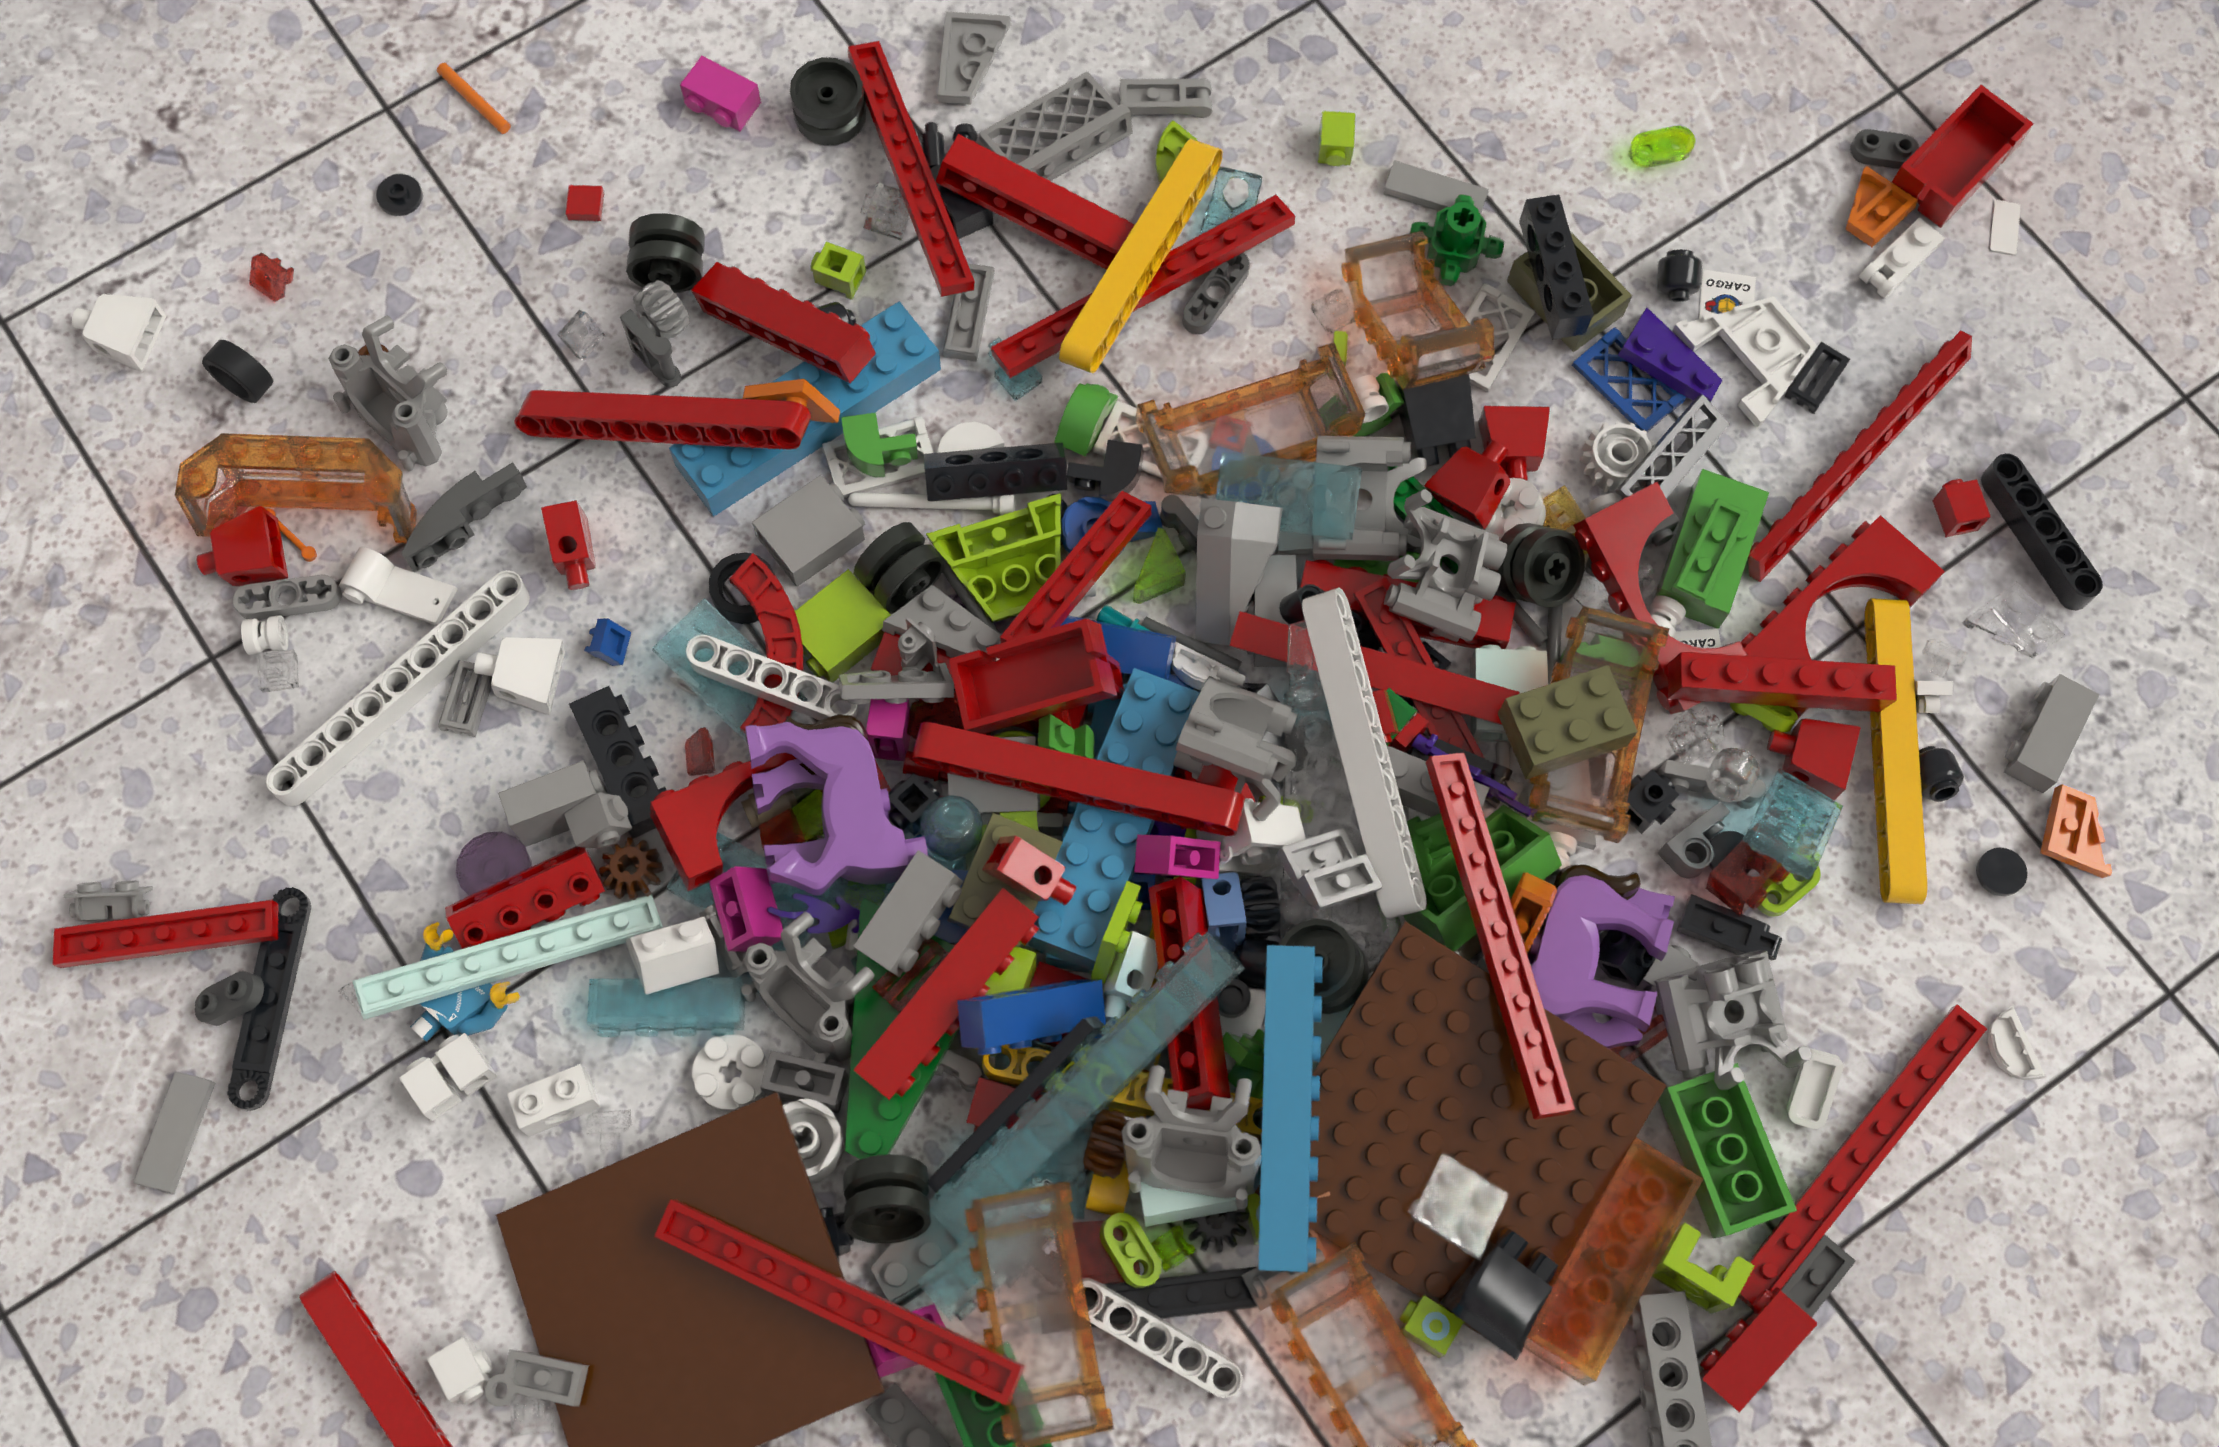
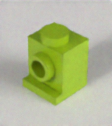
M827 241L821 253H815L810 266L815 283L844 293L846 298L851 300L866 274L863 255Z

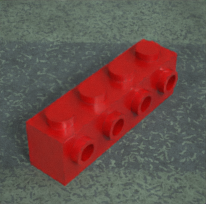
M575 846L445 907L446 919L461 948L464 949L530 930L532 925L543 920L545 922L557 920L566 913V909L577 904L585 906L593 903L600 897V893L605 891V888L586 847Z

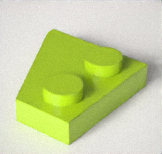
M1129 881L1126 882L1103 936L1090 979L1102 980V983L1105 984L1116 953H1124L1131 932L1126 931L1128 923L1136 924L1143 903L1137 901L1141 886Z

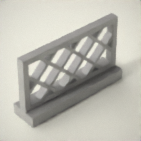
M1087 71L978 134L980 141L987 149L1006 157L1010 161L1012 154L1028 155L1029 157L1018 163V165L1052 181L1131 135L1133 130L1131 111L1124 103L1118 105ZM1085 85L1092 90L1091 97L1074 96L1075 91ZM1054 103L1066 104L1064 113L1047 111V109ZM1071 105L1088 106L1087 114L1070 113ZM1094 107L1108 108L1110 110L1101 116L1092 115ZM1026 119L1038 120L1036 128L1020 127V124ZM1044 120L1061 122L1059 131L1042 129ZM1067 122L1084 124L1073 132L1065 131ZM1000 134L1011 135L1009 144L995 143L992 139ZM1017 136L1033 137L1032 146L1015 145ZM1040 138L1056 140V142L1046 148L1038 147Z

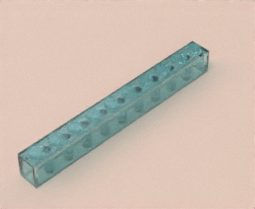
M1206 932L1203 936L1200 933L1194 935L1182 948L1185 954L1175 964L1172 961L1166 963L1155 975L1158 981L1148 991L1144 988L1138 991L1127 1003L1130 1009L1120 1019L1117 1016L1110 1019L1099 1031L1102 1037L1092 1047L1089 1044L1083 1046L1072 1058L1075 1064L1065 1074L1061 1071L1055 1074L1044 1086L1047 1092L1037 1102L1034 1099L1027 1102L1016 1114L1020 1119L1010 1129L1006 1126L1000 1129L989 1141L992 1147L982 1157L980 1154L972 1157L961 1169L965 1174L955 1184L950 1181L935 1194L934 1198L937 1202L929 1210L960 1245L971 1242L1246 968L1213 934Z

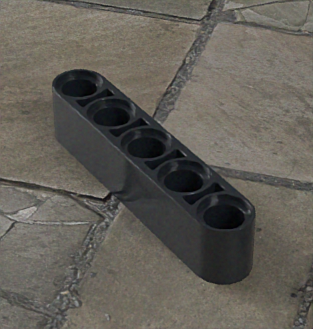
M2000 454L1981 476L1983 489L2059 602L2069 610L2077 611L2083 609L2101 592L2103 582L2100 575L2023 462L2013 454ZM1998 472L2003 473L2006 476V478L2001 476ZM2017 500L2022 501L2025 506L2021 505ZM2037 528L2042 530L2045 535L2041 534ZM2056 557L2060 558L2064 564L2059 562ZM2076 586L2080 587L2084 593L2080 592Z

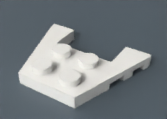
M1774 296L1733 307L1728 312L1715 314V312L1703 315L1698 320L1690 322L1687 320L1679 321L1672 330L1693 352L1719 335L1761 382L1762 385L1742 398L1737 405L1756 428L1763 424L1817 348L1816 343Z

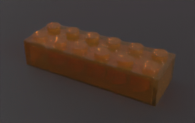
M1635 1137L1548 1284L1553 1289L1541 1308L1523 1348L1583 1386L1595 1382L1700 1187L1703 1178Z

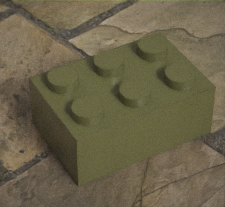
M1570 231L1594 313L1585 335L1560 338L1575 352L1624 316L1632 295ZM1525 252L1513 261L1507 282L1547 324L1528 252Z
M1609 665L1505 698L1497 713L1525 780L1626 747L1638 732Z
M992 813L962 884L961 894L954 904L947 921L969 929L1002 888L1007 890L1034 913L1038 901L1029 898L982 871L1000 837L1016 835L1056 860L1063 842ZM1037 869L1034 872V879L1036 882L1039 879V872Z

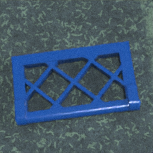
M1614 327L1573 361L1572 366L1630 423H1634L1635 427L1639 430L1648 432L1669 413L1683 404L1687 397L1649 375L1651 378L1632 377L1631 363L1617 354H1608V347L1614 342L1622 348L1627 340ZM1593 360H1603V375H1599L1589 363ZM1608 361L1627 362V377L1608 376ZM1608 382L1627 384V399L1619 395ZM1632 384L1651 385V400L1632 399ZM1656 385L1661 386L1671 398L1667 401H1656ZM1632 406L1651 407V415L1644 419Z

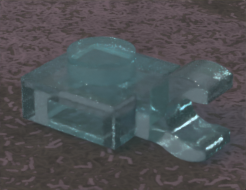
M998 337L997 339L992 341L990 344H988L989 349L991 350L992 346L996 345L1002 340ZM988 352L989 357L999 366L995 370V378L1015 402L1042 383L1043 377L1034 366L1009 378L993 358L992 352Z

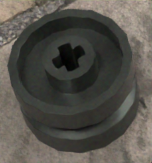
M821 57L808 61L796 71L790 83L791 103L797 127L808 140L820 145H839L850 141L860 133L866 122V104L863 83L855 68L848 62L837 58Z
M668 213L644 215L631 223L628 240L630 250L626 266V273L629 279L640 287L660 280L664 284L669 285L674 293L692 290L701 280L703 274V261L701 258L705 245L703 229L690 219Z
M911 522L900 523L882 533L861 554L854 567V575L868 590H875L874 597L889 613L896 612L928 587L934 585L945 568V559L932 545H924V536Z
M1524 523L1514 526L1501 538L1500 541L1507 544V552L1500 568L1497 571H1493L1501 575L1498 588L1505 596L1548 608L1561 606L1573 597L1580 587L1585 572V555L1578 540L1572 533L1537 524Z
M1312 919L1301 922L1289 930L1278 945L1315 947V956L1323 957L1322 983H1315L1314 996H1322V1013L1324 1014L1346 1010L1355 1003L1368 982L1370 971L1366 955L1344 928L1330 920Z
M886 1154L867 1157L847 1167L843 1174V1193L847 1201L844 1206L846 1232L855 1239L879 1244L903 1242L916 1238L926 1232L931 1224L930 1203L928 1197H926L929 1193L927 1166L918 1159L905 1155Z

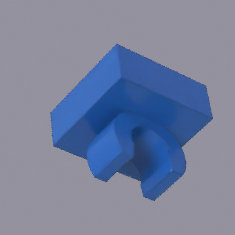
M609 618L597 619L595 628L589 631V634L593 636L591 645L586 646L584 651L612 666L623 665L631 632Z

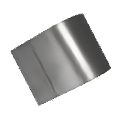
M1721 801L1667 841L1658 851V854L1680 877L1689 879L1699 876L1712 862L1714 857V850L1709 840L1726 827L1722 821L1730 811ZM1685 851L1694 852L1699 858V863L1690 862L1685 856Z

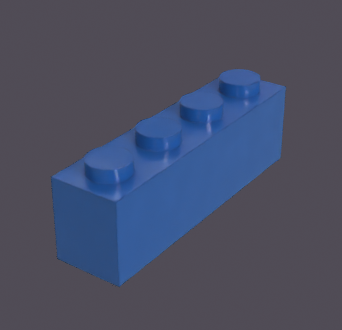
M1068 615L1061 625L1085 618ZM1095 621L1101 624L1107 653L1120 664L1122 678L1124 673L1132 674L1134 668L1166 680L1169 678L1177 636Z
M1076 979L957 1000L961 1046L978 1048L979 1055L1002 1052L1001 1046L1009 1044L1010 1049L1031 1047L1032 1040L1038 1038L1040 1043L1061 1041L1062 1034L1069 1033L1083 1018L1096 1016L1106 1025L1102 980Z

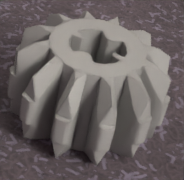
M656 280L653 283H649L641 288L633 297L636 311L641 318L645 316L656 330L655 336L667 339L674 338L689 325L688 312L684 308L683 302L679 300L677 294L671 290L670 286L664 284V282Z

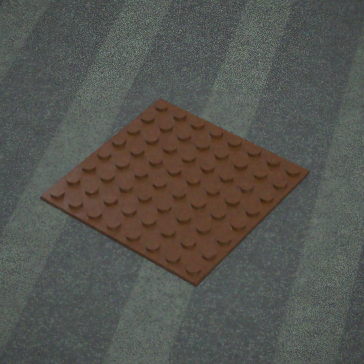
M1404 921L1312 1073V1076H1320V1101H1312L1311 1116H1319V1141H1311V1157H1318V1181H1310V1197H1318L1328 1191L1330 1196L1317 1198V1222H1309V1227L1419 1297L1425 1295L1451 1313L1453 1312L1440 1303V1301L1490 1241L1495 1244L1508 1229H1511L1529 1243L1518 1257L1517 1261L1527 1268L1539 1251L1559 1265L1555 1272L1556 1274L1667 1085L1544 1009L1575 1110L1566 1115L1534 1120L1490 974ZM1260 1182L1258 1188L1256 1189V1191L1254 1192V1193H1256V1194L1259 1195V1196H1260V1186H1261V1182ZM1466 1322L1463 1323V1324H1464L1465 1326H1467L1468 1328L1472 1329L1473 1331H1475V1332L1478 1333L1479 1335L1483 1336L1481 1333H1479L1477 1330H1475L1473 1327H1471V1326H1470L1469 1324H1467Z
M777 1092L496 1215L539 1354L589 1365L580 1405L570 1406L555 1402L569 1447H758L885 1392L866 1338L654 1237L670 1199H674L845 1280L783 1104Z

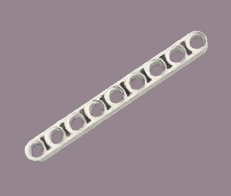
M506 570L492 577L276 764L266 777V786L280 802L288 806H296L307 800L457 668L459 660L466 661L527 607L530 595L519 574ZM509 588H517V591L511 596H503ZM490 611V614L485 619L476 620L481 612ZM455 635H463L459 642L449 644L450 639ZM435 658V662L430 667L421 668L426 660ZM408 682L404 690L394 692L398 684ZM380 706L379 711L375 715L366 716L369 709ZM352 730L351 735L346 740L338 741L339 736L343 732ZM323 755V759L319 764L310 766L314 757ZM295 779L294 785L290 789L282 791L285 782Z
M1336 588L1303 599L1302 609L1364 848L1383 886L1380 890L1376 891L1379 905L1384 916L1391 919L1425 910L1427 899L1350 605L1343 590Z

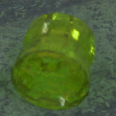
M1180 1225L1168 1230L1151 1243L1162 1260V1269L1165 1273L1177 1267L1197 1252L1194 1245L1187 1243L1184 1239V1230Z

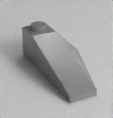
M1201 498L1197 531L1195 640L1204 643L1230 645L1239 611L1247 612L1249 608L1248 603L1253 592L1263 578L1264 574L1262 573L1278 545L1282 508Z

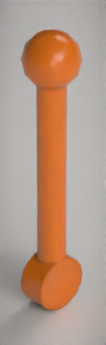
M266 508V510H268L276 517V513L274 510H272L271 508ZM278 520L280 531L301 551L303 559L308 562L315 560L317 557L316 550L311 546H305Z

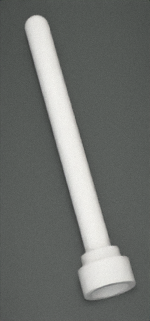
M854 492L848 497L849 504L858 507L993 510V514H1000V516L1016 511V494L930 502L927 500V494Z

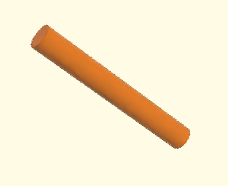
M441 63L437 67V73L501 134H505L510 130L511 124L447 63Z

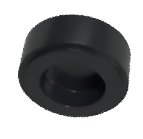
M1228 978L1216 985L1219 1014L1221 1016L1237 1018L1247 1011L1251 994L1244 982L1239 979Z

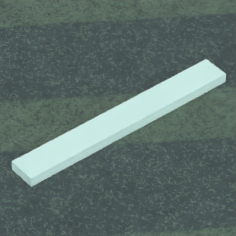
M651 894L636 900H630L353 980L352 982L363 1020L620 945L626 943L627 938L662 929L663 926Z

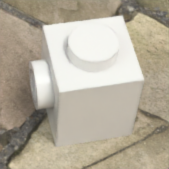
M462 1337L427 1358L448 1401L455 1403L462 1401L463 1405H466L485 1394L484 1387H486L488 1380L491 1378L488 1372L493 1370V1367L483 1349L477 1351L472 1340Z

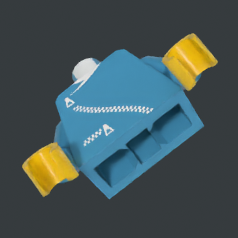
M439 922L427 926L423 932L426 944L420 961L454 952L449 946L444 949L442 945L453 938V931L451 929L444 930L439 936L437 933ZM509 981L494 985L491 983L419 1003L426 1011L410 1028L426 1042L442 1026H445L453 1035L461 1036L463 1033H466L468 1036L492 1029L506 1011L507 1004L516 1003L520 996L518 992L510 993L506 996L505 991L507 986L510 985Z

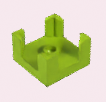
M1684 1222L1678 1227L1676 1233L1670 1230L1665 1232L1644 1272L1675 1292L1685 1291L1688 1300L1711 1314L1733 1307L1754 1265L1737 1256L1734 1258L1729 1269L1722 1265H1716L1711 1274H1709L1702 1267L1688 1261V1258L1701 1233Z

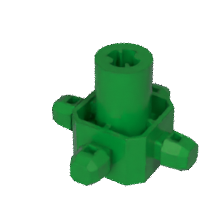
M1463 194L1456 198L1455 203L1451 207H1446L1437 212L1433 226H1428L1426 222L1412 223L1409 239L1414 243L1424 245V242L1430 243L1427 259L1433 267L1440 268V282L1447 286H1454L1457 283L1460 272L1467 273L1476 268L1480 254H1484V258H1500L1505 243L1501 238L1489 235V238L1484 237L1487 222L1480 214L1478 208L1474 206L1473 198Z

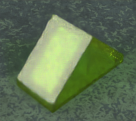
M1158 527L1135 584L1133 602L1141 604L1185 585L1186 571L1166 531Z

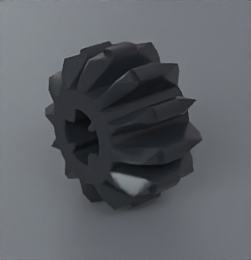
M1260 875L1241 879L1240 887L1246 916V938L1267 939L1269 936H1277L1281 927L1277 884L1271 876L1262 877Z
M1235 1211L1219 1213L1218 1217L1222 1215L1225 1217L1219 1229L1212 1228V1222L1209 1225L1207 1224L1206 1219L1210 1215L1183 1220V1226L1187 1228L1196 1227L1188 1236L1190 1242L1195 1241L1200 1236L1204 1238L1200 1245L1201 1251L1205 1252L1211 1241L1214 1242L1215 1252L1221 1254L1223 1251L1222 1240H1225L1227 1245L1234 1249L1238 1243L1233 1234L1245 1236L1247 1230L1237 1223L1247 1221L1249 1215L1246 1212L1236 1213Z

